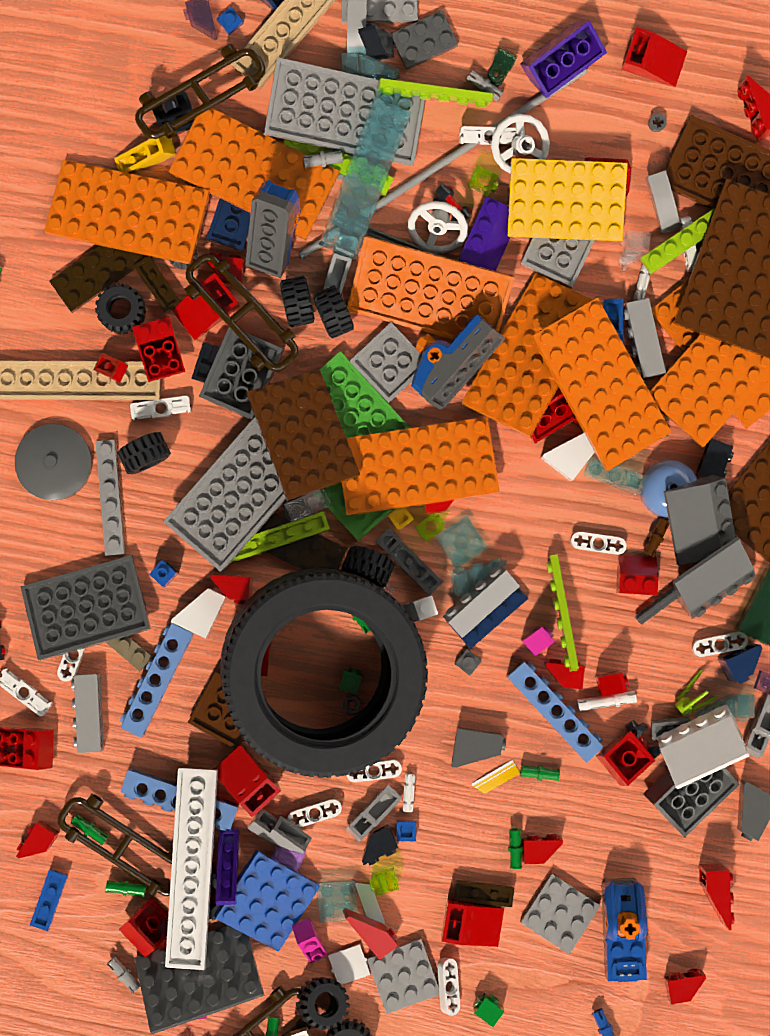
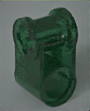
M500 47L487 76L491 80L490 83L498 87L504 82L518 57L516 54Z

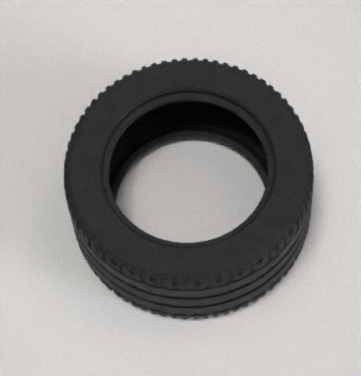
M313 568L298 570L282 575L258 589L242 605L233 618L226 633L221 652V685L230 716L242 737L258 754L272 764L282 767L286 771L295 774L300 773V775L309 777L331 778L333 775L336 777L346 776L350 772L357 773L358 771L365 770L367 766H373L375 763L380 762L384 756L386 758L388 754L395 750L394 747L401 744L407 737V732H410L416 723L415 719L417 716L419 717L423 707L422 700H425L426 683H428L427 658L418 629L407 611L393 596L361 576L339 569ZM313 611H341L351 614L366 623L378 643L381 655V675L378 687L367 706L347 722L329 728L316 729L293 724L277 714L264 698L261 687V666L264 654L277 632L293 619Z

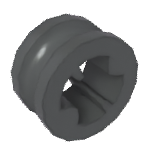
M658 113L654 114L648 121V127L653 132L662 131L667 124L665 116ZM655 118H657L659 122H662V124H660L659 127H657L656 124H653V122L656 120Z
M355 696L347 697L343 703L344 710L350 714L356 713L360 709V700ZM352 699V702L354 700L357 702L355 705L356 709L347 708L348 700Z

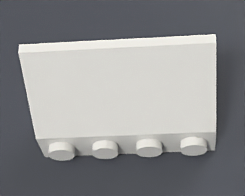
M727 704L657 736L661 753L677 789L749 757L737 721Z

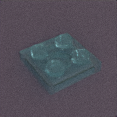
M468 516L435 536L455 569L488 548Z
M355 879L317 882L320 923L347 921L343 913L345 908L358 913Z

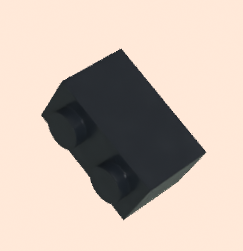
M711 438L706 444L695 475L700 478L710 475L725 478L727 462L730 463L734 452H732L733 446Z

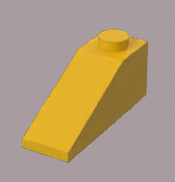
M166 136L158 139H149L114 158L118 171L131 174L176 155L172 139H167Z

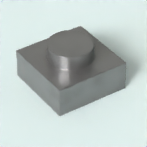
M466 649L455 665L470 676L482 661Z

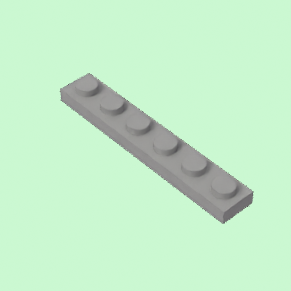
M116 440L95 441L105 556L125 554Z

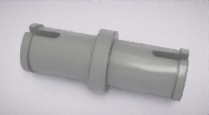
M474 70L470 72L471 76L468 75L466 80L479 88L480 92L493 93V99L497 102L500 99L498 95L502 96L504 91L490 83V79L487 78L486 80Z
M341 150L328 153L322 151L319 154L303 156L304 168L314 166L326 167L328 164L343 163Z
M114 956L106 965L116 974L117 980L119 982L122 981L131 993H134L139 989L140 983L130 973L131 970L129 968L126 969L117 957Z

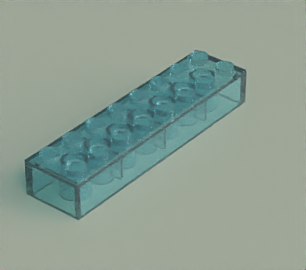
M376 97L372 101L318 245L353 259L358 256L411 112Z

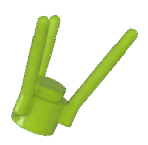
M702 670L698 671L681 695L676 698L678 702L674 705L683 716L690 715L695 710L718 699L717 696H714L695 706L696 702L709 693L707 690L692 701L688 696L684 698L702 674Z

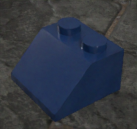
M749 644L743 649L718 659L727 680L735 683L738 682L739 684L749 680V676L754 674L763 649L760 644Z

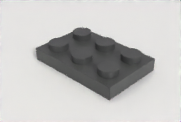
M443 11L391 33L395 47L406 70L458 47V43Z

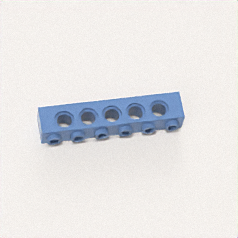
M174 623L171 626H166L163 632L165 638L162 643L159 642L154 651L157 654L154 660L150 659L146 667L148 672L145 678L141 677L137 685L139 691L137 695H132L129 701L131 707L128 712L125 711L120 719V722H122L120 728L140 738L145 735L194 635L193 632ZM171 639H175L178 642V647L175 650L170 649L168 645ZM162 656L169 659L167 667H163L160 664ZM153 674L160 676L161 681L159 684L152 682L151 677ZM145 691H149L152 694V700L149 702L143 699ZM137 708L143 711L142 719H138L134 715Z
M522 661L506 677L587 763L603 748L601 744L603 740L595 732L593 734L589 732L587 728L590 726L582 718L580 720L574 715L576 711L569 704L565 706L562 703L563 697L556 690L552 692L549 689L550 683L543 676L539 678L536 675L535 671L537 669L530 662L526 664ZM531 676L535 679V683L532 687H527L525 679ZM546 691L548 698L545 701H539V692ZM554 705L561 707V712L558 715H552L551 713ZM568 719L574 721V726L571 729H566L564 726L565 721ZM584 733L587 735V741L581 744L578 742V736Z
M133 768L128 769L120 791L124 793V797L133 800L135 798L142 799V803L150 806L157 804L161 806L162 810L167 812L175 811L177 783ZM140 783L147 785L148 790L146 793L139 790L138 786ZM157 790H164L166 798L160 799L157 796ZM216 797V808L221 811V816L215 817V827L226 831L233 826L239 804Z

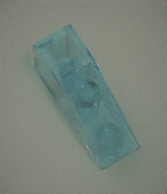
M361 52L341 53L342 72L380 80V78L400 79L399 69Z
M593 458L589 459L583 474L585 477L636 496L641 494L647 478L645 475L619 466L605 471L601 462Z
M500 557L490 560L488 565L483 566V563L480 562L472 564V569L464 570V567L453 569V573L449 575L455 597L469 593L477 582L489 575L493 568L499 565L503 567L507 563L506 560L502 561Z
M731 693L693 713V717L697 718L727 704L733 716L737 718V721L747 722L749 718H755L754 694Z

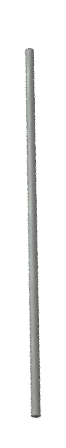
M587 70L582 71L548 98L585 75ZM540 94L507 117L515 114H525L548 98ZM502 119L492 127H497L498 124H500L504 119ZM487 130L484 133V139L486 140L492 136L493 132ZM478 143L464 144L351 218V220L361 222L477 146ZM337 227L299 252L302 259L306 258L335 239L338 232L344 233L347 229Z

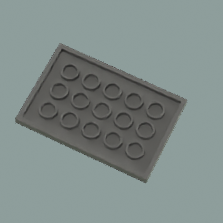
M132 555L20 586L38 661L151 630Z
M230 926L208 932L205 970L165 967L166 947L151 952L147 957L141 955L134 958L151 1034L265 996L250 937Z

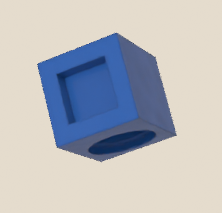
M161 560L149 575L162 587H167L179 572L168 562Z

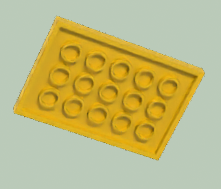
M511 158L507 237L623 241L628 163Z

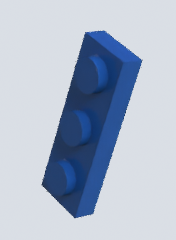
M49 869L30 926L47 932L50 930L68 874Z

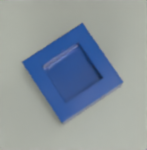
M232 7L216 18L228 35L244 24Z
M397 821V841H416V821Z

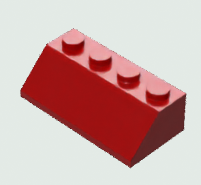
M560 388L557 389L531 436L535 444L576 418Z

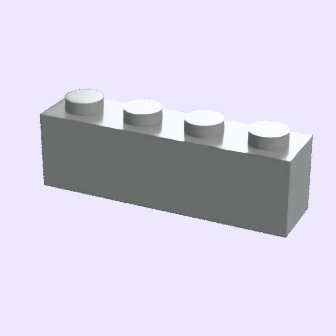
M649 298L626 303L623 309V319L627 320L628 323L626 332L628 339L631 338L633 346H630L632 357L636 358L637 364L635 366L642 379L665 374L666 370Z
M499 565L493 568L486 578L477 582L469 593L464 594L456 605L448 608L443 617L463 638L519 588L520 585L505 568Z
M100 673L77 674L71 680L72 691L75 690L72 708L76 712V717L73 718V728L76 729L77 737H74V748H77V753L101 752L104 750Z

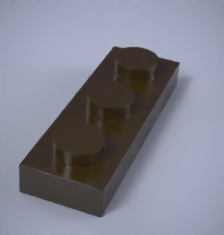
M150 256L145 257L133 266L166 314L181 302Z
M456 880L454 901L512 907L514 887Z

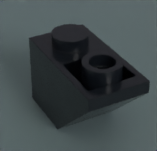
M373 23L366 24L365 27L358 29L369 57L377 61L394 57L393 36L391 33Z
M388 824L370 833L362 858L363 865L367 863L369 866L379 861V857L383 855L388 857L397 852L398 843Z

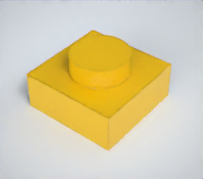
M406 507L397 508L388 515L398 531L414 520Z

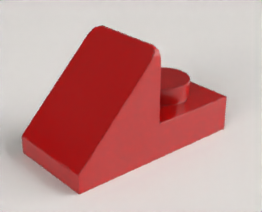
M101 353L93 370L120 383L128 366L118 359Z

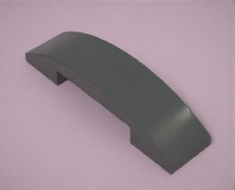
M390 528L375 541L428 595H431L443 583Z

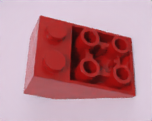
M636 27L621 70L675 88L688 51L654 32Z
M748 75L738 87L737 93L739 99L743 100L745 105V116L750 119L752 124L750 126L751 132L756 136L757 140L770 136V94Z
M213 273L200 283L228 315L240 307L238 301L216 273ZM187 295L172 310L194 340H197L222 321V318L201 296L196 300H192Z
M170 317L132 327L148 383L186 372Z
M0 727V766L31 770L53 768L54 729Z
M241 744L212 769L218 770L220 782L251 817L257 814L281 792L279 783Z
M699 864V884L721 923L728 930H732V924L735 922L734 913L731 912L734 896L733 892H730V885L733 884V875L722 864Z
M447 898L441 933L442 942L469 946L498 947L504 908L454 901V899Z

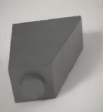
M457 727L451 766L456 768L501 755V750L505 751L506 739H503L504 735Z
M742 779L740 782L737 829L742 832L741 836L749 841H752L753 838L759 841L770 821V794Z

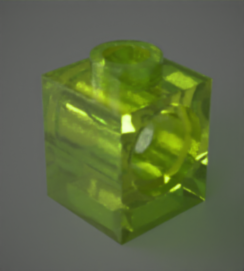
M477 166L468 187L489 197L491 192L495 193L499 182H497L498 175ZM486 178L490 181V184L483 186L480 180Z
M432 513L417 525L415 529L427 543L445 529L443 526L445 522L439 514L435 516ZM428 522L436 524L437 529L435 532H428L426 530Z
M394 868L372 873V879L369 880L371 890L376 891L377 896L399 890Z

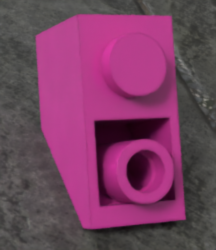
M537 626L521 640L534 656L555 642L552 639L553 633L545 626Z
M310 918L292 925L297 944L310 963L319 961L328 955Z

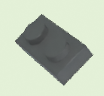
M680 717L651 720L652 741L657 740V736L662 735L664 732H668L679 727L681 724L691 721L690 718Z

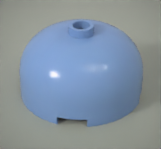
M665 460L652 465L646 470L640 481L642 503L654 515L668 518L664 491L670 490L671 484H674L675 488L696 481V475L687 465L675 460Z

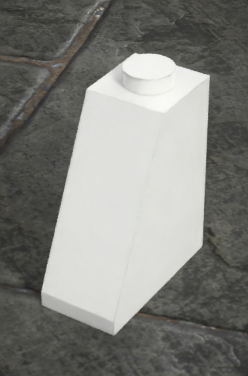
M585 433L545 453L541 459L569 481H573L595 451Z
M215 586L213 589L208 588L172 618L171 622L206 639L227 597Z
M432 595L402 605L413 622L438 614Z

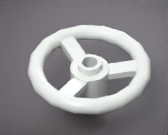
M515 114L498 124L492 136L491 149L493 157L500 168L510 174L511 165L505 162L507 159L515 154H531L538 159L546 160L549 153L550 140L548 132L541 121L531 115ZM524 122L535 126L540 133L542 150L535 148V142L531 136L525 135ZM515 123L517 136L512 140V147L500 154V136L506 127Z
M430 201L423 203L412 211L408 219V232L411 239L418 246L435 253L443 254L454 251L463 244L467 237L468 224L464 215L456 207L446 202ZM430 209H436L432 213L428 211ZM448 212L451 213L458 221H449ZM419 215L429 222L428 229L431 233L427 242H424L418 236L415 229V221ZM447 230H460L458 238L451 244L444 246L434 245L437 237L445 234Z

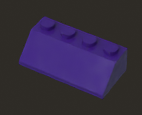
M580 18L521 62L520 65L529 80L545 98H548L604 56L607 51L590 20Z
M486 196L458 261L496 271L510 240V237H507L508 206Z

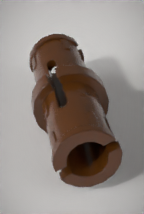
M658 519L653 532L649 534L650 538L643 550L644 554L654 558L660 543L664 541L663 537L670 525L667 520Z

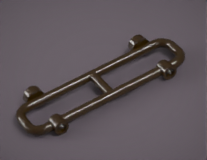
M228 44L220 52L224 58L223 60L157 98H155L151 91L143 93L139 98L142 107L135 114L136 124L142 133L150 139H158L163 136L171 139L177 133L175 129L245 88L249 91L255 90L258 87L257 81L265 74L266 67L264 62L254 50L243 48L237 51L233 44ZM244 56H249L258 67V71L255 74L247 75L243 81L210 100L198 84ZM192 87L203 104L173 122L163 124L161 129L151 131L143 121V115Z
M203 254L196 258L187 267L185 272L189 285L184 290L192 300H196L201 296L254 353L249 361L258 371L264 366L272 371H282L297 358L299 352L298 346L293 340L295 338L294 333L289 328L284 330L228 270L231 266L224 258L219 260L212 254ZM204 262H211L216 270L247 301L231 317L193 276L194 270ZM252 308L256 310L279 335L280 339L291 349V353L279 364L273 363L236 323Z
M90 794L87 800L81 797H74L64 805L58 815V825L67 833L65 838L69 842L75 843L78 840L147 885L146 891L149 894L155 896L158 892L163 896H170V889L163 887L158 881L149 878L120 859L131 841L134 840L172 865L173 846L167 853L100 809L104 801L95 794ZM74 805L82 806L126 835L114 854L81 834L75 827H71L66 823L65 818Z
M282 985L278 986L269 995L274 1002L233 1036H254L251 1030L290 998L297 994L301 995L302 991L299 990L300 988H291L286 992ZM300 1018L282 1036H289L290 1032L306 1026L310 1029L311 1025Z

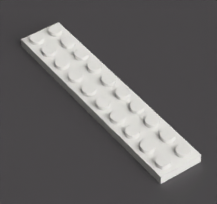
M178 768L165 967L206 969L218 770Z

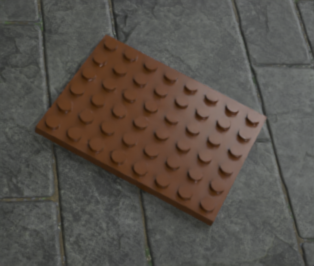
M726 179L673 324L770 359V194Z

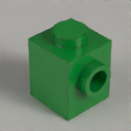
M349 667V670L345 669L338 689L357 695L363 677L360 674V670Z
M484 993L482 997L478 996L473 1003L474 1014L492 1027L495 1026L505 1011L503 1006L499 1004L500 1001L492 994L488 996Z

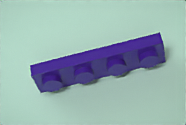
M239 829L219 830L216 905H236Z

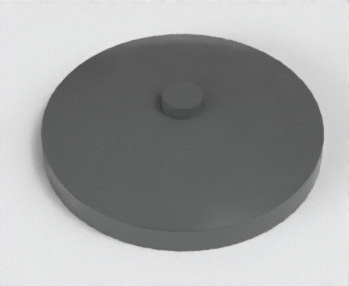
M47 424L33 429L21 440L15 454V471L20 483L32 495L45 500L57 501L75 495L87 483L92 470V454L85 439L75 430L60 424Z

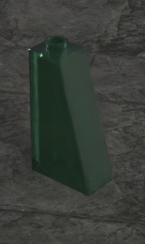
M765 568L734 629L770 647V568Z

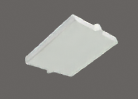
M360 944L328 955L332 966L331 972L335 974L337 982L342 985L370 975L366 962L367 957H364Z

